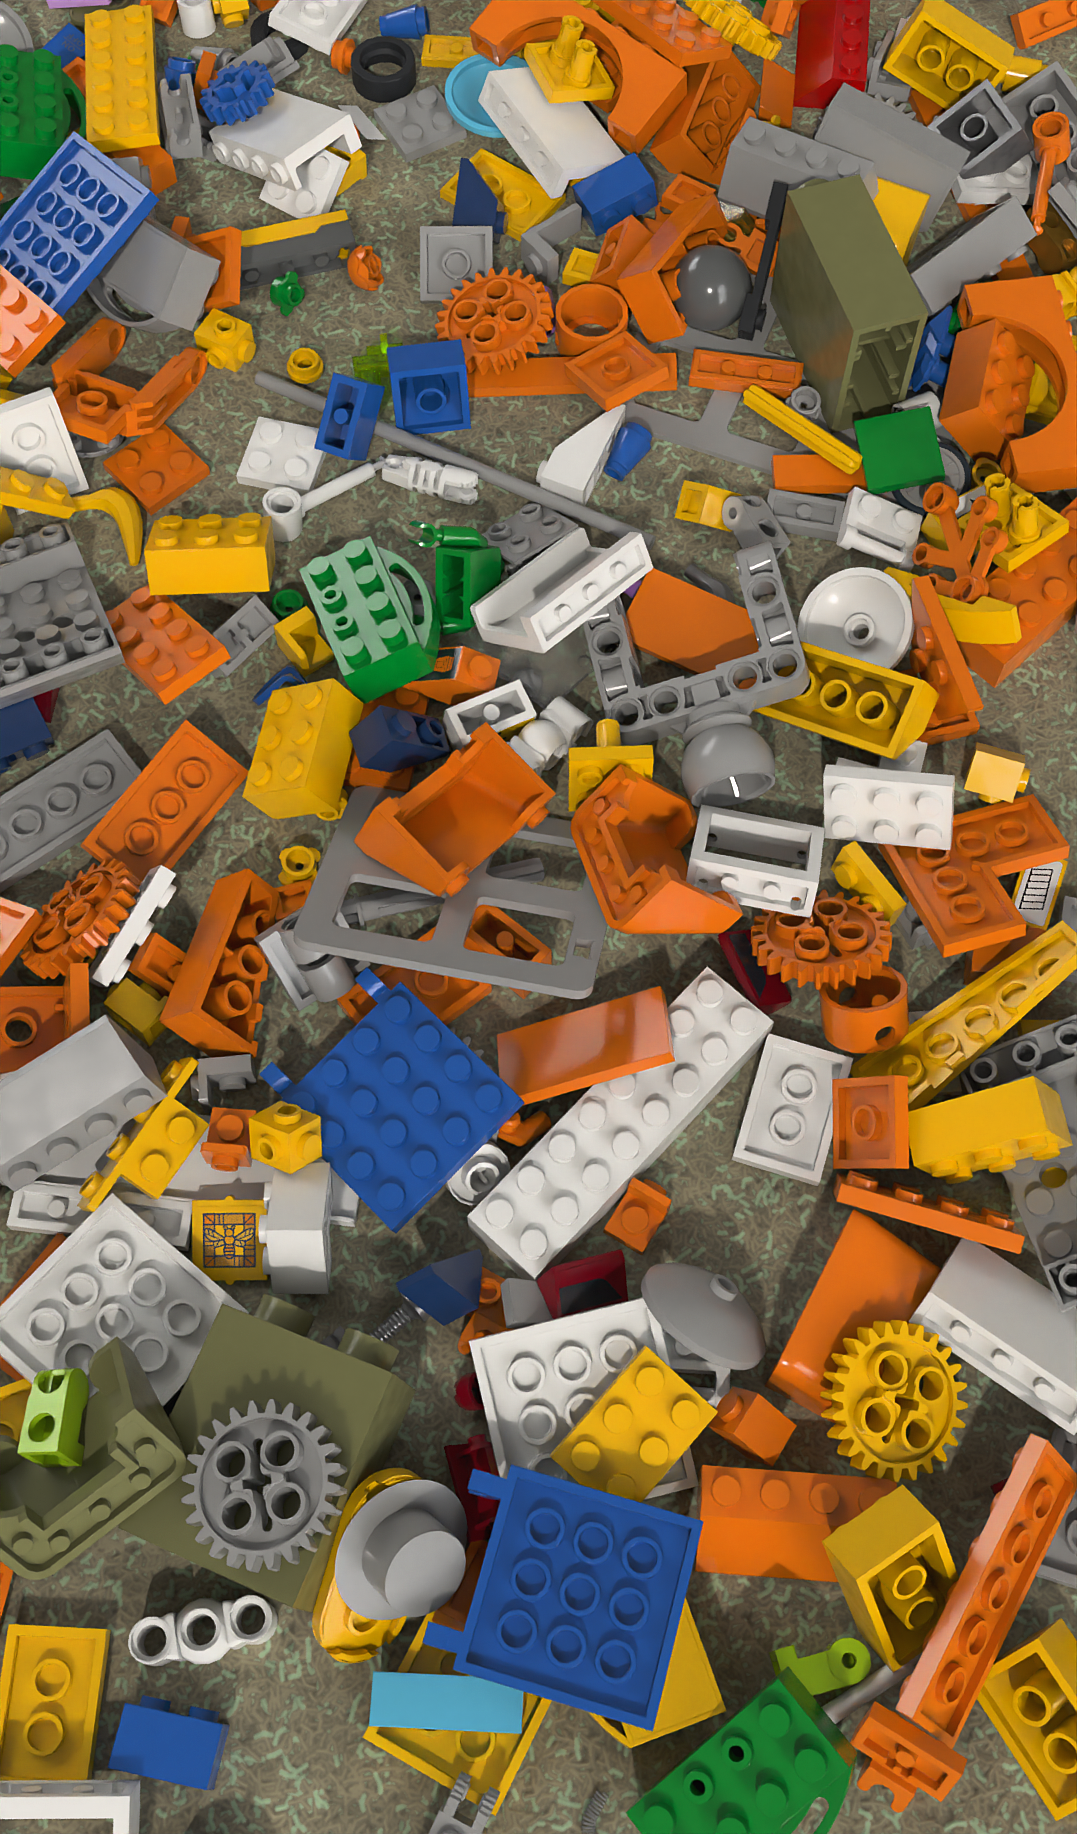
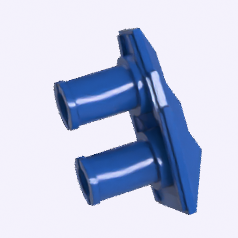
M950 305L924 328L913 368L912 381L913 391L915 392L920 390L923 383H926L928 380L946 388L950 364L940 360V355L951 360L956 336L948 332L953 312Z

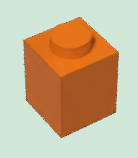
M732 1386L729 1393L719 1401L716 1408L718 1413L708 1427L748 1459L773 1467L797 1425L759 1393Z

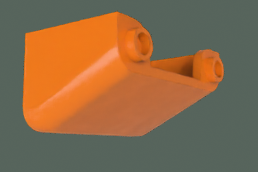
M487 722L472 732L470 735L472 739L466 748L463 747L460 750H455L444 765L400 799L397 796L393 799L388 797L377 805L353 841L367 856L439 897L446 892L451 897L456 895L470 881L467 875L526 825L531 829L538 826L550 813L546 806L556 794Z
M621 764L579 806L574 813L570 827L571 835L606 923L609 927L625 934L723 933L743 915L737 899L732 894L722 890L710 894L686 882L688 865L681 849L694 837L698 822L691 801Z
M853 1209L834 1244V1248L765 1387L822 1417L821 1413L832 1407V1400L821 1397L820 1392L833 1388V1383L823 1375L826 1371L837 1372L839 1368L831 1357L833 1353L843 1355L848 1353L844 1347L843 1339L852 1338L859 1340L857 1328L868 1327L873 1329L874 1321L890 1323L891 1320L907 1321L908 1325L913 1313L929 1292L942 1269L871 1217ZM883 1360L879 1365L880 1378L882 1377L884 1372ZM868 1407L865 1415L866 1425L871 1419L870 1407ZM825 1418V1419H827L828 1421H830V1422L836 1424V1423H835V1420Z

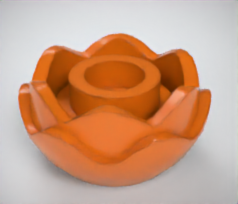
M361 244L351 252L347 260L349 276L352 282L363 290H378V286L384 282V277L380 273L382 261L373 253L372 246L363 247Z

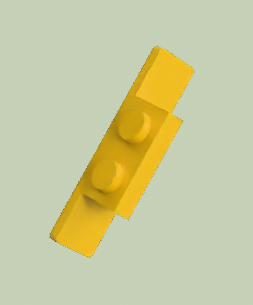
M193 1057L182 1058L179 1062L173 1060L164 1069L160 1077L168 1096L151 1106L147 1111L135 1116L133 1119L136 1122L128 1134L121 1133L113 1141L106 1152V1156L110 1159L100 1173L94 1171L80 1188L79 1194L83 1197L77 1205L83 1211L94 1212L119 1176L152 1199H159L209 1126L206 1121L174 1099L199 1064L197 1060Z

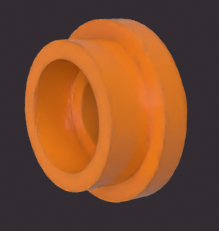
M350 38L336 40L331 51L332 67L338 69L339 73L347 75L351 69V55L356 48L354 40Z

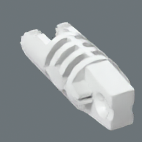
M391 454L388 455L383 464L382 479L404 487L409 491L414 492L417 488L418 493H427L433 497L438 494V497L441 499L466 505L475 504V501H477L478 492L474 489L476 484H478L477 472L448 464L443 467V464L440 462H432V460L428 459L423 461L420 457H405Z

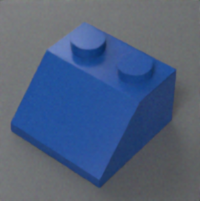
M461 339L386 348L397 428L414 435L471 429L467 371Z

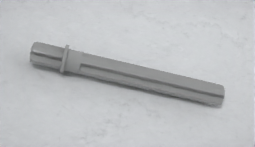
M537 857L491 867L487 872L492 877L531 884L543 881L545 875L543 864L540 858ZM392 889L361 897L354 893L352 899L343 900L340 911L348 925L359 923L361 927L364 926V921L443 904L445 899L439 896L400 889Z

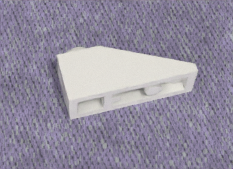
M621 404L605 412L556 446L549 460H543L539 466L536 482L540 483V488L585 506L606 465L619 428L624 427L626 405Z

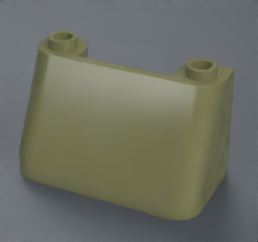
M117 1336L99 1349L91 1357L88 1364L90 1380L99 1391L88 1399L87 1405L82 1412L78 1443L85 1446L82 1466L42 1468L17 1453L19 1443L15 1439L6 1435H0V1561L25 1579L39 1580L55 1574L175 1482L185 1470L186 1456L184 1448L136 1355Z

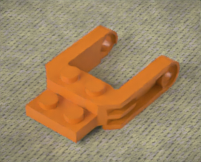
M102 317L51 365V372L54 376L52 383L55 389L53 394L67 431L104 444H108L117 434L131 437L154 433L200 383L207 370L206 352L188 346L179 356L174 355L140 391H137L130 386L99 376L116 359L126 341V327L122 326L118 321Z

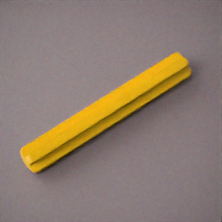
M753 384L744 391L743 403L814 452L847 474H854L857 469H860L863 458L860 453L758 385Z

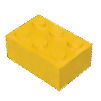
M922 0L889 47L882 68L948 110L987 78L995 88L1010 69L1015 47L946 1Z
M250 512L243 513L235 518H222L218 514H206L198 519H182L181 516L168 515L159 520H154L144 549L150 596L270 591L275 567V547L271 516L261 517L258 513Z
M334 678L272 690L242 797L273 819L336 811L353 748L349 732L359 724L364 703Z
M1035 1076L908 1112L909 1146L914 1166L931 1174L933 1177H938L942 1180L946 1179L948 1184L971 1180L973 1172L988 1168L989 1172H1002L1013 1169L1017 1166V1160L1033 1157L1035 1161L1051 1159L1061 1154L1060 1149L1073 1146L1059 1093Z
M902 1484L887 1496L879 1498L867 1510L847 1524L839 1526L831 1535L822 1540L858 1631L893 1673L923 1652L924 1639L927 1633L933 1627H936L946 1606L947 1592L951 1585L959 1580L939 1521Z

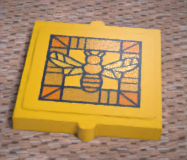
M228 1195L225 1199L192 1200V1263L212 1281L225 1280L226 1284L232 1285L235 1280L269 1279V1275L263 1274L262 1266L264 1247H267V1243H259L258 1236L260 1215H268V1209L264 1207V1199H235L234 1195Z

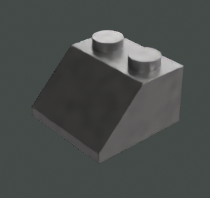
M988 78L927 126L934 132L971 151L959 173L962 179L1005 172L1034 149L1024 130Z

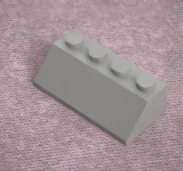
M1056 61L1002 98L1033 147L1032 126L1039 116L1047 112L1056 111L1068 117L1071 153L1065 161L1054 166L1052 187L1065 176L1069 181L1073 179L1077 182V88L1059 62ZM1033 149L1029 154L1037 166L1040 167V163L1035 159Z
M749 116L730 145L717 198L719 202L742 208L747 213L765 219L773 182L788 184V191L813 179L820 178L833 181L860 174L872 200L878 194L879 189L874 162Z
M1016 196L974 216L906 267L929 312L930 320L949 306L948 302L954 297L956 300H960L964 285L974 284L980 278L982 281L989 279L1002 269L999 263L1003 260L1012 261L1028 250L1025 244L1037 236V233Z
M108 1015L102 1016L0 1081V1181L14 1192L31 1184L41 1175L60 1163L69 1160L76 1153L100 1138L109 1135L119 1126L138 1114L147 1111L151 1106L168 1096L153 1057Z

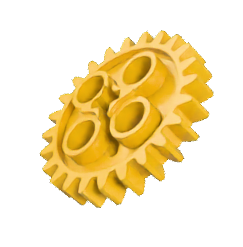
M683 0L686 2L685 5L692 9L691 11L712 28L719 30L721 37L733 46L736 43L751 54L761 56L765 60L769 59L770 61L775 59L783 46L782 42L778 40L777 36L772 34L771 29L767 25L753 17V13L736 0Z
M891 1320L890 1323L874 1321L873 1329L868 1327L857 1328L859 1340L852 1338L843 1339L844 1347L848 1353L846 1355L836 1353L831 1355L833 1361L839 1366L837 1372L826 1371L823 1375L833 1383V1388L820 1392L821 1397L832 1400V1407L826 1409L821 1415L823 1418L835 1420L836 1423L827 1432V1436L839 1440L843 1439L838 1446L837 1453L851 1457L850 1466L866 1470L867 1476L878 1479L883 1477L893 1482H899L900 1477L912 1481L917 1480V1471L928 1474L933 1473L931 1459L941 1462L947 1461L946 1454L942 1448L943 1445L956 1447L958 1445L956 1438L951 1434L952 1428H965L966 1425L956 1417L957 1410L968 1408V1403L957 1399V1393L967 1387V1383L954 1381L953 1377L962 1368L961 1364L946 1362L952 1352V1348L937 1345L939 1335L937 1333L924 1332L923 1325L911 1323L907 1325V1321ZM883 1360L884 1372L882 1377L880 1378L879 1365ZM923 1377V1389L920 1393L919 1381ZM868 1407H870L871 1419L866 1425L865 1415ZM910 1423L911 1430L910 1435L907 1439L906 1428Z

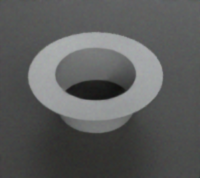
M410 1480L393 1485L378 1493L357 1512L341 1538L335 1560L336 1585L343 1601L351 1610L373 1620H391L403 1616L419 1617L439 1609L453 1596L462 1581L466 1565L464 1551L467 1542V1519L458 1497L440 1483L430 1480Z

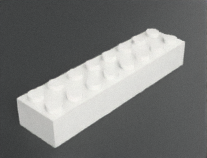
M706 967L667 1008L675 1061L593 1085L467 1216L469 1230L522 1279L536 1281L550 1268L558 1265L626 1193L631 1179H639L766 1042L767 1035L771 1033L774 1021L709 967Z

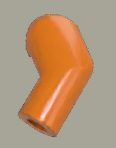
M537 1111L523 1121L520 1120L519 1113H516L499 1129L497 1137L518 1147H524L551 1128V1120L543 1111Z

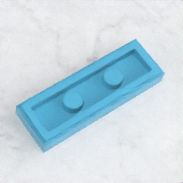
M373 1671L369 1726L522 1734L523 1691L474 1676Z

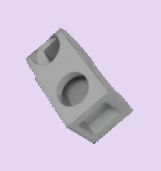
M757 495L731 496L725 500L722 507V520L728 529L734 531L733 533L742 549L771 540L776 559H778L791 542L764 499Z

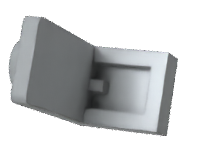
M577 203L572 204L566 209L559 210L554 216L537 226L529 228L521 235V259L524 261L526 269L534 277L539 276L547 285L558 279L559 254L552 247L581 230L582 208Z

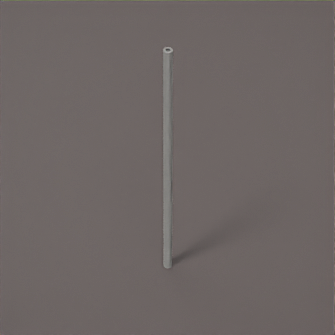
M260 370L255 376L256 385L323 413L327 400L326 397ZM376 420L373 434L443 464L477 472L478 478L621 539L629 532L641 533L647 550H651L654 545L656 536L388 423Z

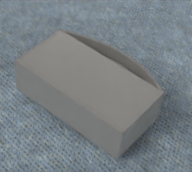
M845 82L831 101L813 139L874 162L877 177L930 194L931 197L919 232L928 231L971 151Z
M147 216L86 289L99 308L120 324L148 333H165L179 328L192 331L196 321L204 313V301L210 287L218 279V267L221 261L150 216ZM113 289L116 290L118 295L128 305L142 312L149 313L154 317L140 322L132 319L116 303L112 296Z

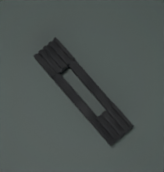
M773 182L765 215V230L768 231L753 293L746 294L738 327V338L753 341L755 330L762 332L766 309H761L783 220L788 184Z

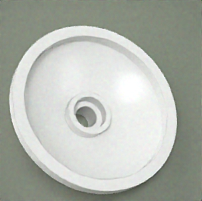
M866 567L845 569L823 580L810 593L799 615L797 624L798 635L802 642L892 670L906 654L913 637L914 619L912 603L904 588L890 575L880 570ZM864 628H868L869 633L867 637L859 639V632Z

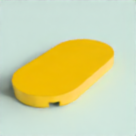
M388 1468L374 1473L353 1491L344 1507L312 1616V1628L316 1640L339 1662L359 1663L379 1654L376 1649L385 1642L390 1645L398 1636L406 1621L407 1616L391 1620H373L351 1610L343 1601L336 1585L335 1560L346 1528L357 1512L370 1499L398 1483L422 1480L416 1473L408 1469Z

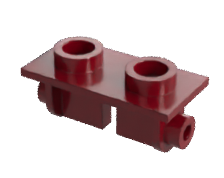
M485 1434L468 1438L467 1444L447 1445L444 1447L455 1493L466 1514V1536L468 1543L490 1539L500 1504L499 1500L470 1494L467 1489L473 1469L495 1476L499 1475L492 1442H487Z

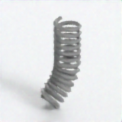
M595 1791L596 1794H593L594 1797H592L593 1801H590V1804H588L589 1808H586L587 1811H584L591 1819L582 1816L583 1819L589 1822L583 1820L581 1823L589 1826H581V1828L593 1830H582L583 1834H597L595 1833V1821L598 1819L597 1815H600L599 1812H602V1805H605V1802H607L606 1798H609L605 1792H603L604 1796H602L599 1791Z

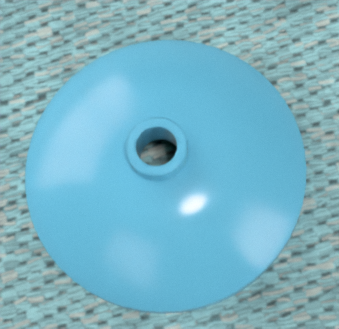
M477 54L456 65L450 72L445 84V103L454 120L475 134L489 138H505L478 102L489 71L529 67L527 62L522 58L512 55L501 67H498L482 55Z

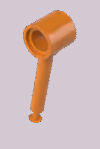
M1056 111L1042 114L1034 121L1032 126L1035 159L1040 163L1031 214V221L1034 223L1033 228L1037 236L1041 235L1044 231L1041 223L1046 219L1050 195L1048 191L1051 189L1054 166L1065 161L1071 153L1069 119L1065 114Z

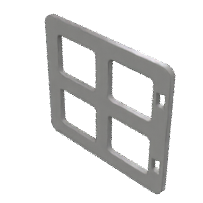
M361 786L352 791L295 924L294 943L299 948L570 999H583L592 993L608 924L587 872L583 888L579 891L497 878L487 874L492 854L467 875L470 881L456 895L451 897L446 892L441 896L445 899L433 938L429 941L423 942L336 926L334 923L350 884L354 882L437 896L367 856L353 842L377 805L388 797L393 799L397 796L400 799L408 792L373 786ZM546 817L534 829L526 825L513 836L515 838L577 848L571 835V821ZM479 905H489L572 921L573 928L564 963L555 966L466 949L464 945L476 908ZM575 947L591 948L588 959L574 956Z

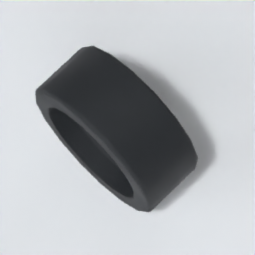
M391 36L370 38L359 44L351 55L353 85L357 93L367 100L376 103H390L410 94L416 85L415 55L411 47L400 39ZM378 63H393L402 68L395 74L388 76H376L365 71L370 66Z

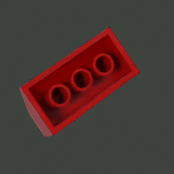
M808 0L801 5L798 21L793 107L826 109L844 82L861 92L865 91L870 0Z

